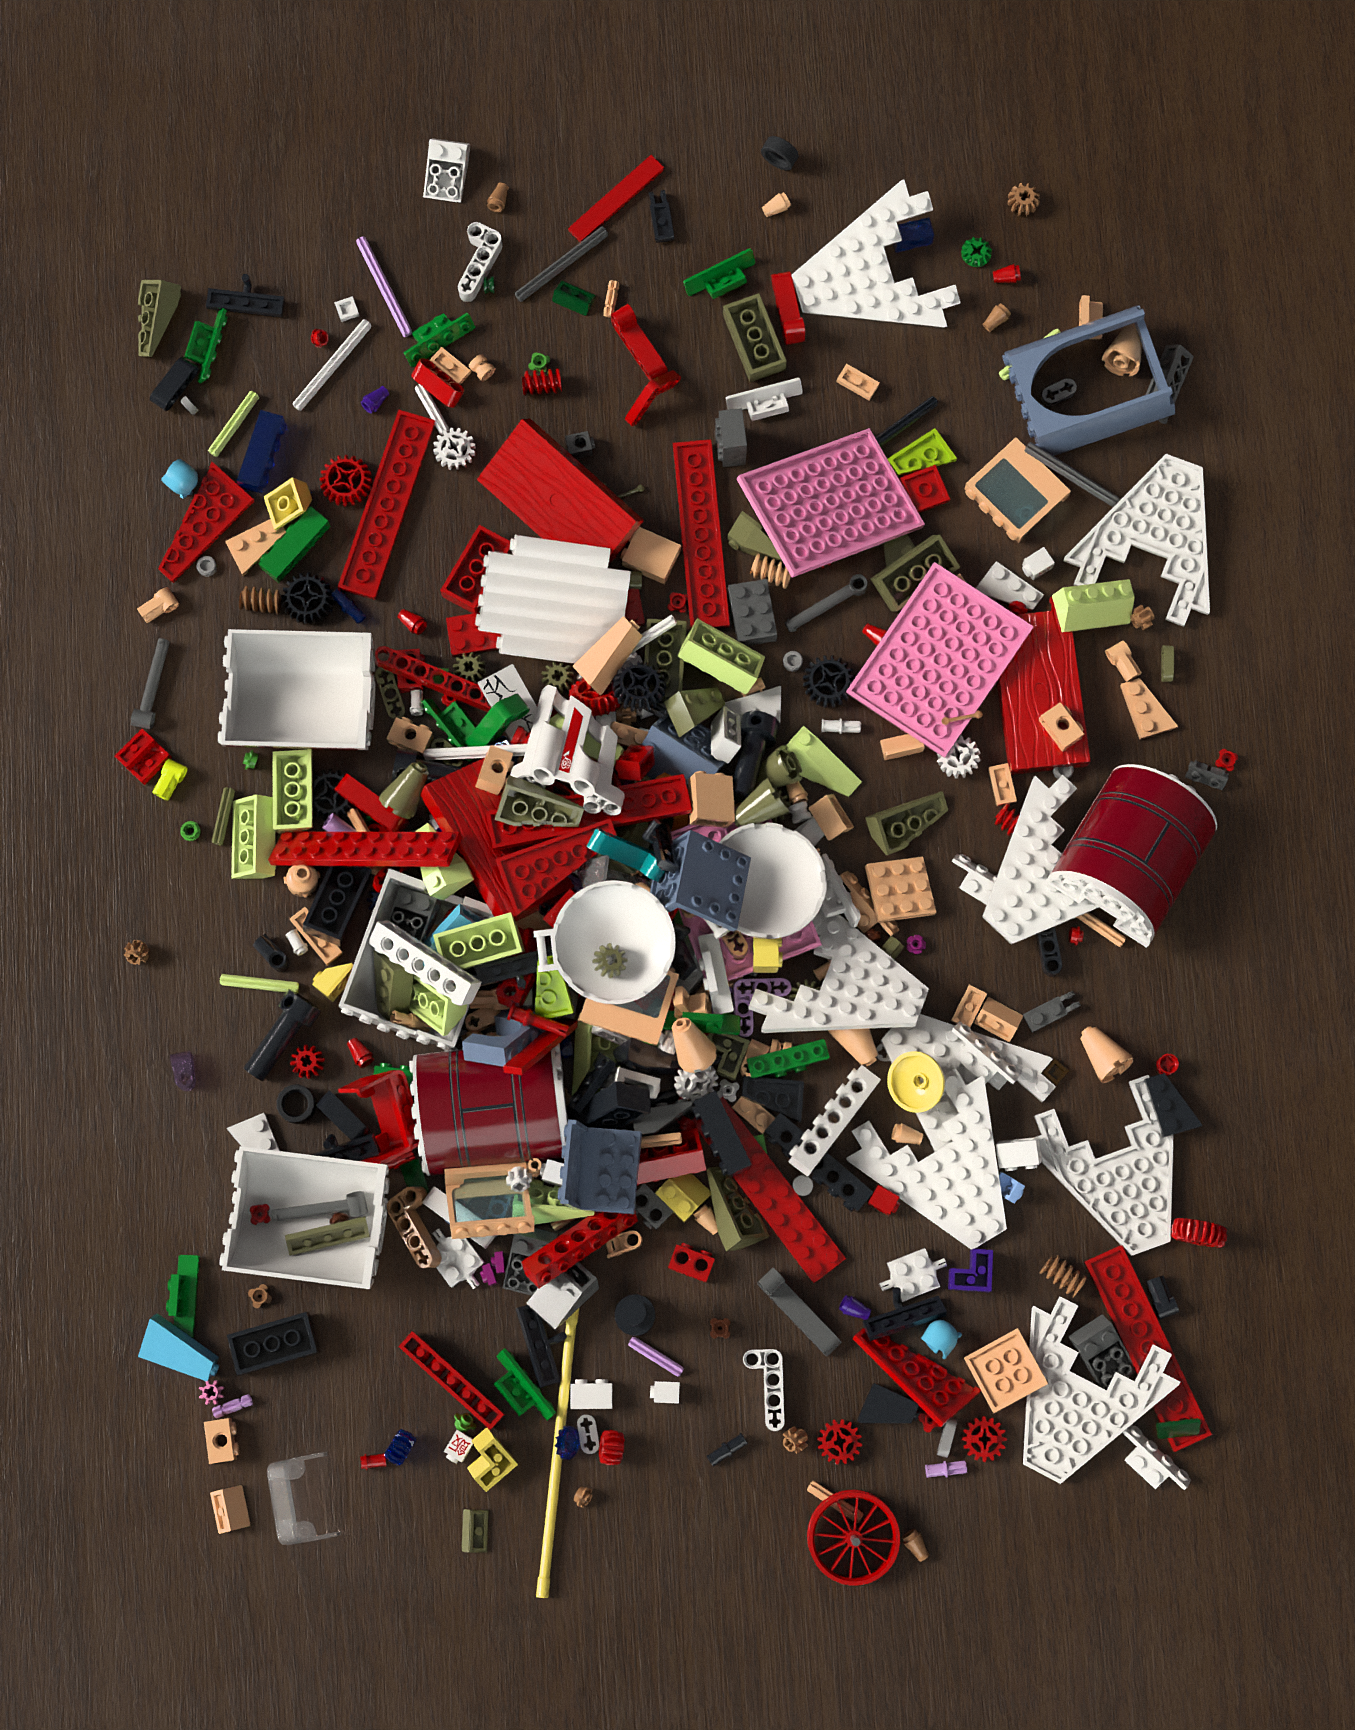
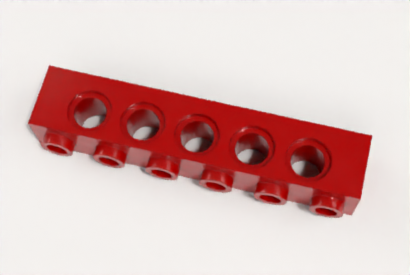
M595 1211L593 1216L586 1217L524 1259L521 1263L525 1275L540 1289L638 1222L636 1213L622 1214Z
M414 1331L398 1346L488 1429L492 1430L506 1415Z

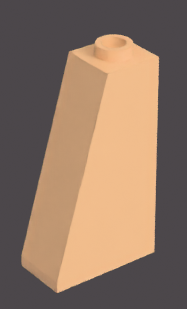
M624 616L573 665L577 672L600 696L643 637L637 631L640 627L633 620L628 621Z

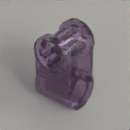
M186 1051L170 1054L176 1085L183 1091L192 1090L196 1085L192 1052ZM184 1077H187L189 1079L186 1081V1085L182 1083V1081H184Z

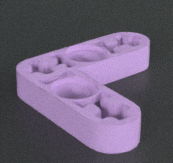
M740 979L734 983L732 989L733 1015H739L740 1018L749 1017V1020H745V1027H748L749 1030L745 1031V1034L740 1030V1034L737 1035L738 1037L746 1038L753 1032V1011L749 1010V1004L758 983L766 984V992L771 994L772 987L770 982H773L772 986H779L781 982L783 986H786L783 993L779 989L772 991L773 995L784 997L791 991V983L787 979ZM741 983H743L744 987H750L751 983H753L752 990H745L743 994H741V990H737V987ZM740 1003H745L748 1006L746 1014L739 1013L738 1005Z

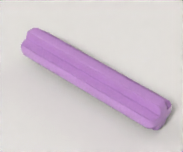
M631 1338L628 1344L631 1348L675 1376L679 1377L684 1370L681 1365L638 1338Z

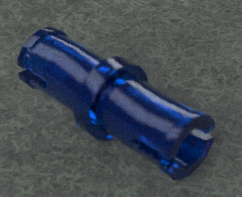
M340 588L331 594L342 608V611L347 613L357 624H360L366 618V615L355 605V601L353 599L350 600Z

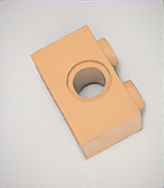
M1058 703L1041 715L1039 721L1063 752L1083 737L1084 729L1078 721L1075 722L1069 708ZM1059 722H1064V723H1066L1067 726H1068V729H1066V730L1060 729L1059 726H1058V723H1059Z
M396 717L387 736V741L397 747L417 750V755L423 757L424 751L429 749L434 735L431 729L425 725L416 726L408 718L402 717V719ZM409 732L416 733V737L412 740L407 739L406 735Z
M491 745L486 753L475 787L498 795L501 789L505 787L507 772L510 773L514 762L511 761L513 753Z
M232 1418L204 1422L209 1464L237 1460L239 1445L234 1440L237 1428L236 1423L232 1422ZM222 1434L227 1437V1444L223 1447L218 1444V1438Z

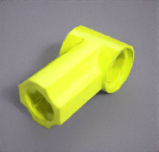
M168 759L162 768V775L152 793L169 801L177 784L184 779L188 768L172 759Z

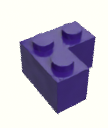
M971 1249L969 1269H949L948 1290L991 1292L993 1250Z

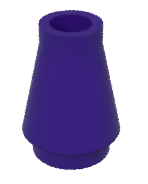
M381 386L379 389L364 396L361 401L362 407L368 413L376 412L386 397L389 396L388 390Z
M845 1295L839 1307L843 1314L863 1320L868 1319L871 1313V1309L867 1308L852 1295L850 1297Z

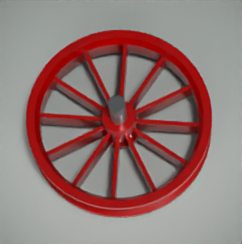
M850 1489L830 1495L817 1506L808 1524L807 1542L815 1564L827 1577L844 1585L857 1586L879 1579L891 1568L900 1547V1531L893 1513L880 1498L866 1491ZM847 1498H855L853 1525L849 1526L838 1502ZM858 1498L874 1503L859 1527L856 1526ZM834 1503H837L847 1525L845 1529L823 1514ZM876 1507L881 1508L888 1519L862 1531L861 1529ZM822 1516L843 1531V1534L815 1532L819 1518ZM891 1524L892 1539L863 1536L883 1525ZM814 1536L843 1538V1540L817 1552ZM862 1541L889 1542L892 1545L885 1559ZM846 1544L830 1568L819 1558L820 1555ZM860 1545L884 1561L872 1572H870L859 1548ZM850 1546L849 1576H844L833 1570ZM857 1547L868 1574L852 1577L854 1548Z

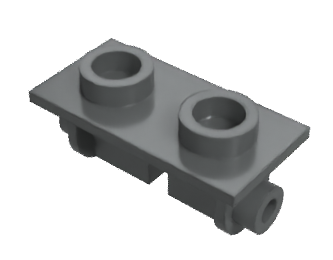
M1195 760L1194 762L1190 761L1189 769L1185 775V778L1223 790L1229 773H1226V770L1213 766L1208 771L1207 764Z

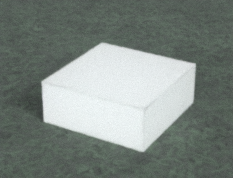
M353 296L334 302L341 322L359 316Z

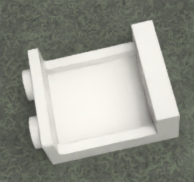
M614 1067L599 1088L604 1089L612 1085L613 1082L621 1081L649 1089L650 1099H656L660 1091L661 1079L624 1068Z

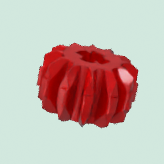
M304 1045V1051L298 1047L296 1050L299 1054L291 1055V1057L296 1059V1061L290 1062L291 1066H296L293 1072L298 1073L300 1071V1078H303L306 1074L307 1079H311L312 1072L317 1077L319 1075L316 1071L317 1068L319 1070L324 1069L323 1066L319 1065V1063L325 1062L324 1058H319L323 1053L321 1051L316 1052L315 1046H312L310 1051L308 1045ZM308 1057H310L312 1063L311 1065L307 1064V1067H305L306 1064L303 1061L305 1058L308 1060Z
M609 1430L602 1433L599 1443V1460L601 1463L612 1466L621 1463L625 1446L622 1432Z

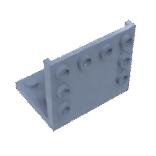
M670 716L664 720L660 718L652 725L642 745L654 747L655 765L647 773L648 777L653 780L664 772L672 776L684 774L687 789L688 779L695 772L705 771L707 774H715L727 764L724 761L715 759L711 755V730L700 723L679 737Z
M689 830L673 840L679 868L675 873L665 871L659 882L652 880L650 893L662 903L668 913L679 907L730 931H735L738 929L751 857Z
M568 1120V1125L565 1124L564 1137H567L566 1145L562 1147V1158L565 1159L564 1166L560 1168V1179H562V1187L558 1189L560 1204L574 1210L635 1214L642 1132L589 1128L577 1120Z

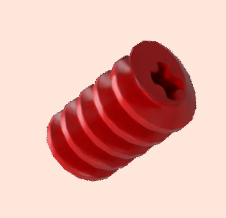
M559 368L556 369L555 374L552 373L551 369H548L547 375H545L544 370L540 371V375H537L536 370H533L532 376L529 375L528 371H525L524 377H522L523 395L527 394V390L530 391L531 395H534L535 389H537L538 394H542L543 389H545L546 394H549L550 388H552L554 393H557L558 387H560L562 392Z
M1009 803L995 816L997 818L995 825L1003 823L1001 830L1008 829V836L1013 834L1020 815H1014L1015 808L1010 811L1008 810Z

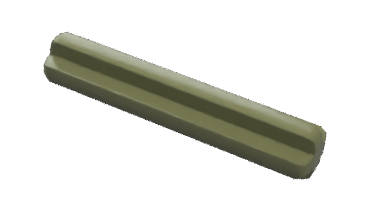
M225 787L223 789L212 843L215 845H222L235 793L232 788Z

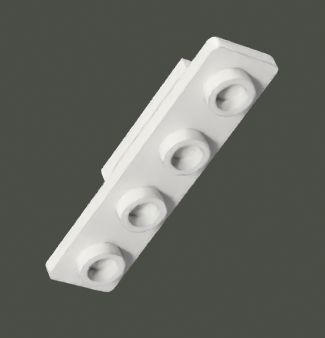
M795 378L727 396V410L748 409L752 421L789 412L785 398L802 394L800 378Z
M823 854L821 859L825 867L827 889L821 909L826 918L844 913L851 927L855 928L860 920V911L854 906L850 893L846 891L843 885L842 878L834 869L833 861L829 859L827 854Z
M956 854L952 862L968 871L959 888L987 905L997 875L994 876L989 873L988 869L980 864H974L968 856Z
M714 933L701 935L698 937L702 958L699 959L701 971L705 970L706 978H703L705 991L709 990L713 1013L724 1014L733 1012L734 1009L719 939L717 940L714 937Z
M959 1021L952 1029V1032L966 1043L955 1058L976 1077L979 1078L983 1075L986 1084L998 1071L1012 1084L1016 1082L1020 1076L1016 1067L1008 1064L1000 1053L993 1051L984 1039L977 1037L971 1031L969 1026Z
M1130 1425L1123 1431V1434L1137 1446L1125 1458V1461L1156 1489L1166 1478L1170 1477L1183 1490L1189 1486L1191 1479L1183 1469H1179L1168 1455H1164L1153 1441L1148 1440L1138 1427Z

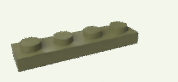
M364 1216L285 1235L289 1256L367 1238L370 1235L366 1217Z

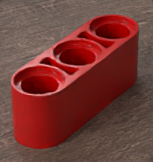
M421 358L411 374L417 383L448 407L454 408L464 393V388L428 359Z

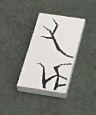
M513 664L478 682L491 707L498 701L518 693L530 708V711L523 718L512 722L506 729L505 733L510 742L518 725L524 727L527 732L531 731L537 706Z

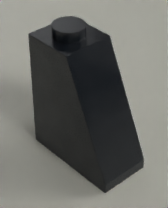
M873 1383L857 1418V1422L912 1423V1420H917L921 1410L918 1409L919 1405L916 1402Z

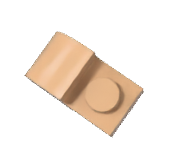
M683 986L675 987L673 1004L674 1016L677 1019L681 1018L682 1012L712 1014V1003L706 993L689 995Z

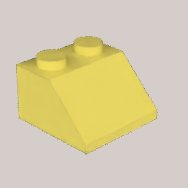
M691 1173L676 1178H669L655 1194L685 1223L711 1196V1191Z

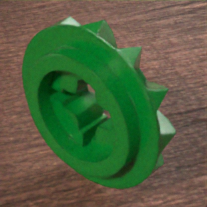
M973 237L970 240H966L962 246L961 255L968 265L981 267L989 262L992 248L989 242L983 240L982 237ZM973 248H975V249L982 248V249L980 250V254H981V255H979L978 253H976L975 255H974V254L972 255V253H973V251H974Z

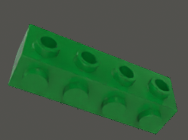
M310 507L299 516V520L295 524H291L287 528L286 534L282 539L279 538L275 541L273 549L261 557L259 563L261 569L276 582L280 583L331 527L329 521Z

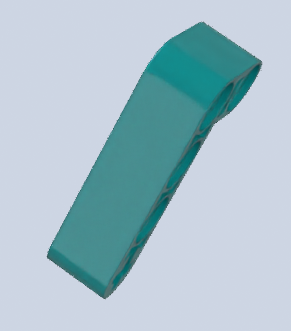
M600 828L595 829L587 844L589 849L635 868L654 881L659 882L665 872L657 866L653 851Z

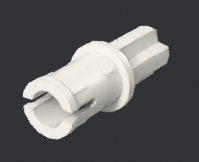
M822 719V732H839L841 734L842 732L859 733L861 731L860 721Z

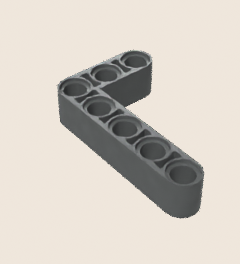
M772 1267L757 1282V1285L816 1347L828 1357L842 1342L785 1283L786 1280Z

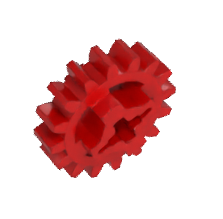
M982 1416L980 1422L977 1418H974V1424L968 1422L969 1429H963V1432L966 1434V1437L961 1438V1440L966 1441L963 1449L969 1448L967 1455L975 1454L974 1460L976 1461L979 1457H982L983 1462H986L987 1457L993 1461V1455L1000 1456L1001 1453L998 1450L1005 1449L1002 1441H1007V1438L1001 1435L1005 1430L998 1429L1001 1425L999 1422L995 1425L993 1424L994 1418H990L988 1422L985 1416ZM977 1426H980L979 1432L976 1435H971L972 1431ZM988 1426L995 1430L997 1436L992 1435L988 1431ZM983 1433H985L986 1437H989V1441H986L985 1445L979 1441V1437H982ZM971 1443H976L979 1446L980 1453L972 1447ZM993 1443H997L996 1447L988 1453L989 1447Z
M844 1419L840 1420V1424H837L836 1420H832V1426L828 1423L825 1424L826 1431L820 1429L823 1436L817 1438V1440L822 1441L818 1449H824L821 1455H828V1462L835 1459V1464L837 1465L840 1460L847 1464V1458L853 1461V1453H860L856 1448L857 1446H862V1444L857 1442V1439H860L862 1436L855 1434L858 1430L857 1427L850 1428L851 1422L844 1425ZM840 1428L848 1430L851 1435L846 1436L842 1434ZM833 1430L831 1440L826 1441L828 1433ZM837 1432L841 1439H845V1442L842 1443V1451L838 1445L834 1444V1441L837 1440ZM853 1442V1447L847 1454L846 1448L849 1443ZM828 1449H836L838 1451L839 1456L833 1455L829 1452Z

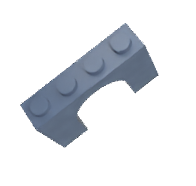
M504 1009L494 1017L496 1035L499 1036L473 1033L462 1041L464 1060L503 1066L546 1030L532 1025L523 1026V1023L512 1019L509 1021L507 1017L510 1009Z

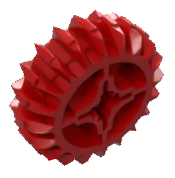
M347 454L344 456V459H341L338 455L337 461L331 459V465L325 464L326 470H321L323 477H320L319 480L323 484L320 487L321 490H325L323 494L325 497L329 496L330 502L335 500L338 506L343 502L345 507L348 505V502H351V505L354 506V500L357 499L358 502H361L360 496L367 497L366 491L371 490V487L368 485L372 483V479L369 478L371 471H367L368 465H363L362 459L356 461V456L354 455L351 459H349ZM343 468H352V470L345 471ZM337 472L338 478L334 481V484L331 485V479L333 475ZM342 476L347 478V480L349 479L350 486L348 483L343 482ZM361 476V482L359 486L355 489L354 483L358 480V477ZM347 490L349 493H340V491Z
M584 678L581 681H576L569 690V699L571 695L592 710L593 717H602L604 714L609 715L610 712H615L620 707L618 698L614 697L613 680L601 696Z
M1187 1218L1174 1219L1172 1224L1171 1236L1185 1243L1221 1248L1225 1246L1227 1241V1229L1219 1224Z

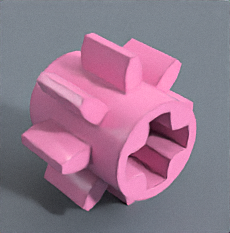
M209 1380L205 1381L207 1386L199 1387L203 1394L199 1398L207 1399L206 1405H209L211 1400L217 1405V1399L225 1397L221 1394V1390L224 1387L217 1386L218 1380H215L213 1385H211ZM214 1387L213 1391L216 1392V1395L210 1397L207 1391Z

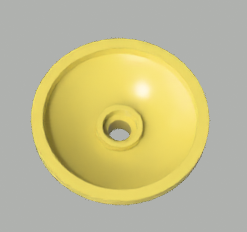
M919 1051L907 1052L900 1055L892 1063L888 1072V1088L892 1098L901 1108L910 1112H924L933 1108L943 1095L945 1087L944 1074L940 1065L930 1055ZM921 1077L924 1079L923 1084L920 1082Z

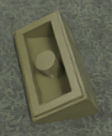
M463 1510L462 1552H487L489 1510Z

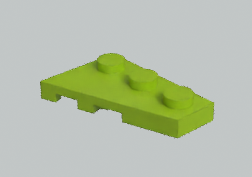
M934 428L889 457L888 461L899 477L933 465L940 466L955 462L957 458Z
M553 955L547 956L548 964H554ZM538 959L535 1014L548 1019L572 1014L574 1008L566 981L559 973V970L538 972V966H540Z

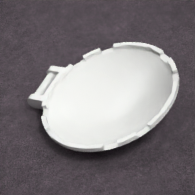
M751 823L731 831L719 842L751 857L737 931L755 938L776 939L800 931L815 918L826 895L825 867L815 847L803 835L776 823ZM704 919L714 932L713 935L717 940L730 932V930L724 927L720 928L719 925Z
M603 881L583 888L565 903L553 929L534 931V937L537 939L540 964L538 972L559 970L564 980L577 993L590 1000L604 1004L628 1003L651 992L666 976L675 953L674 927L665 907L646 889L624 881ZM544 936H551L554 964H548ZM608 943H611L613 948L619 945L618 952L620 953L624 950L626 953L622 955V958L628 959L626 963H622L626 966V969L624 971L620 970L621 975L616 976L614 974L613 978L610 979L607 973L603 977L600 976L602 970L595 971V967L599 965L592 963V960L597 958L594 952L600 951L599 947L601 945L606 947ZM612 957L606 959L609 960L607 962L609 965L614 963V961H612Z

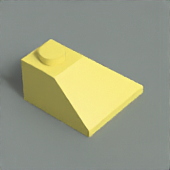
M293 477L264 496L274 530L280 529L304 513L312 501L307 483Z
M349 963L327 968L323 972L319 971L313 978L314 983L312 985L333 1002L345 989L353 964Z

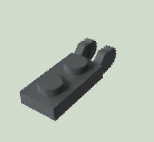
M1070 991L1061 997L1058 996L1024 1013L1023 1018L1030 1031L1033 1033L1080 1007L1081 1004L1079 1002H1075L1067 1008L1062 1004V1001L1070 999L1075 995L1074 991Z

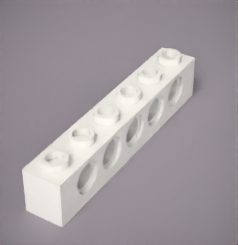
M389 920L377 922L368 942L374 947L375 951L390 957V961L402 965L408 973L417 975L423 983L436 988L439 994L451 998L454 1004L462 1006L473 1002L482 983L481 981Z
M863 1065L858 1070L854 1068L847 1077L850 1080L847 1085L842 1083L836 1091V1094H838L837 1098L829 1100L824 1107L827 1110L822 1116L819 1113L813 1121L815 1127L812 1131L807 1129L801 1137L803 1140L800 1146L796 1144L789 1153L792 1157L788 1162L807 1177L881 1079ZM852 1086H858L860 1088V1092H855L852 1089ZM840 1101H846L849 1107H843ZM829 1116L836 1117L837 1123L831 1122ZM817 1131L824 1132L826 1138H820ZM805 1147H812L814 1149V1153H808Z

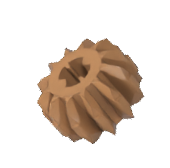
M1022 183L1018 187H1012V192L1008 194V206H1012V212L1017 210L1018 216L1022 212L1026 216L1029 215V211L1034 213L1036 207L1039 206L1040 201L1038 199L1040 194L1035 193L1036 187L1029 188V183L1026 184V187Z

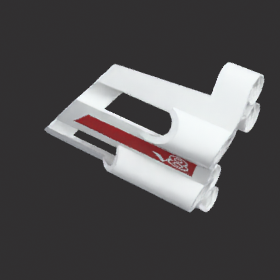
M547 685L541 691L524 760L512 767L510 776L531 782L543 789L546 788V785H552L555 779L568 782L576 793L584 796L583 807L588 813L596 814L603 809L609 815L620 814L624 793L611 785L618 736L608 725H600L592 716V710L571 695L570 699L566 700L560 695L556 687ZM553 707L560 715L565 717L562 730L549 724ZM587 731L594 740L602 744L598 762L593 761L583 750Z

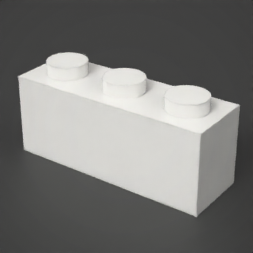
M723 706L711 722V755L719 761L729 763L741 747L740 715Z

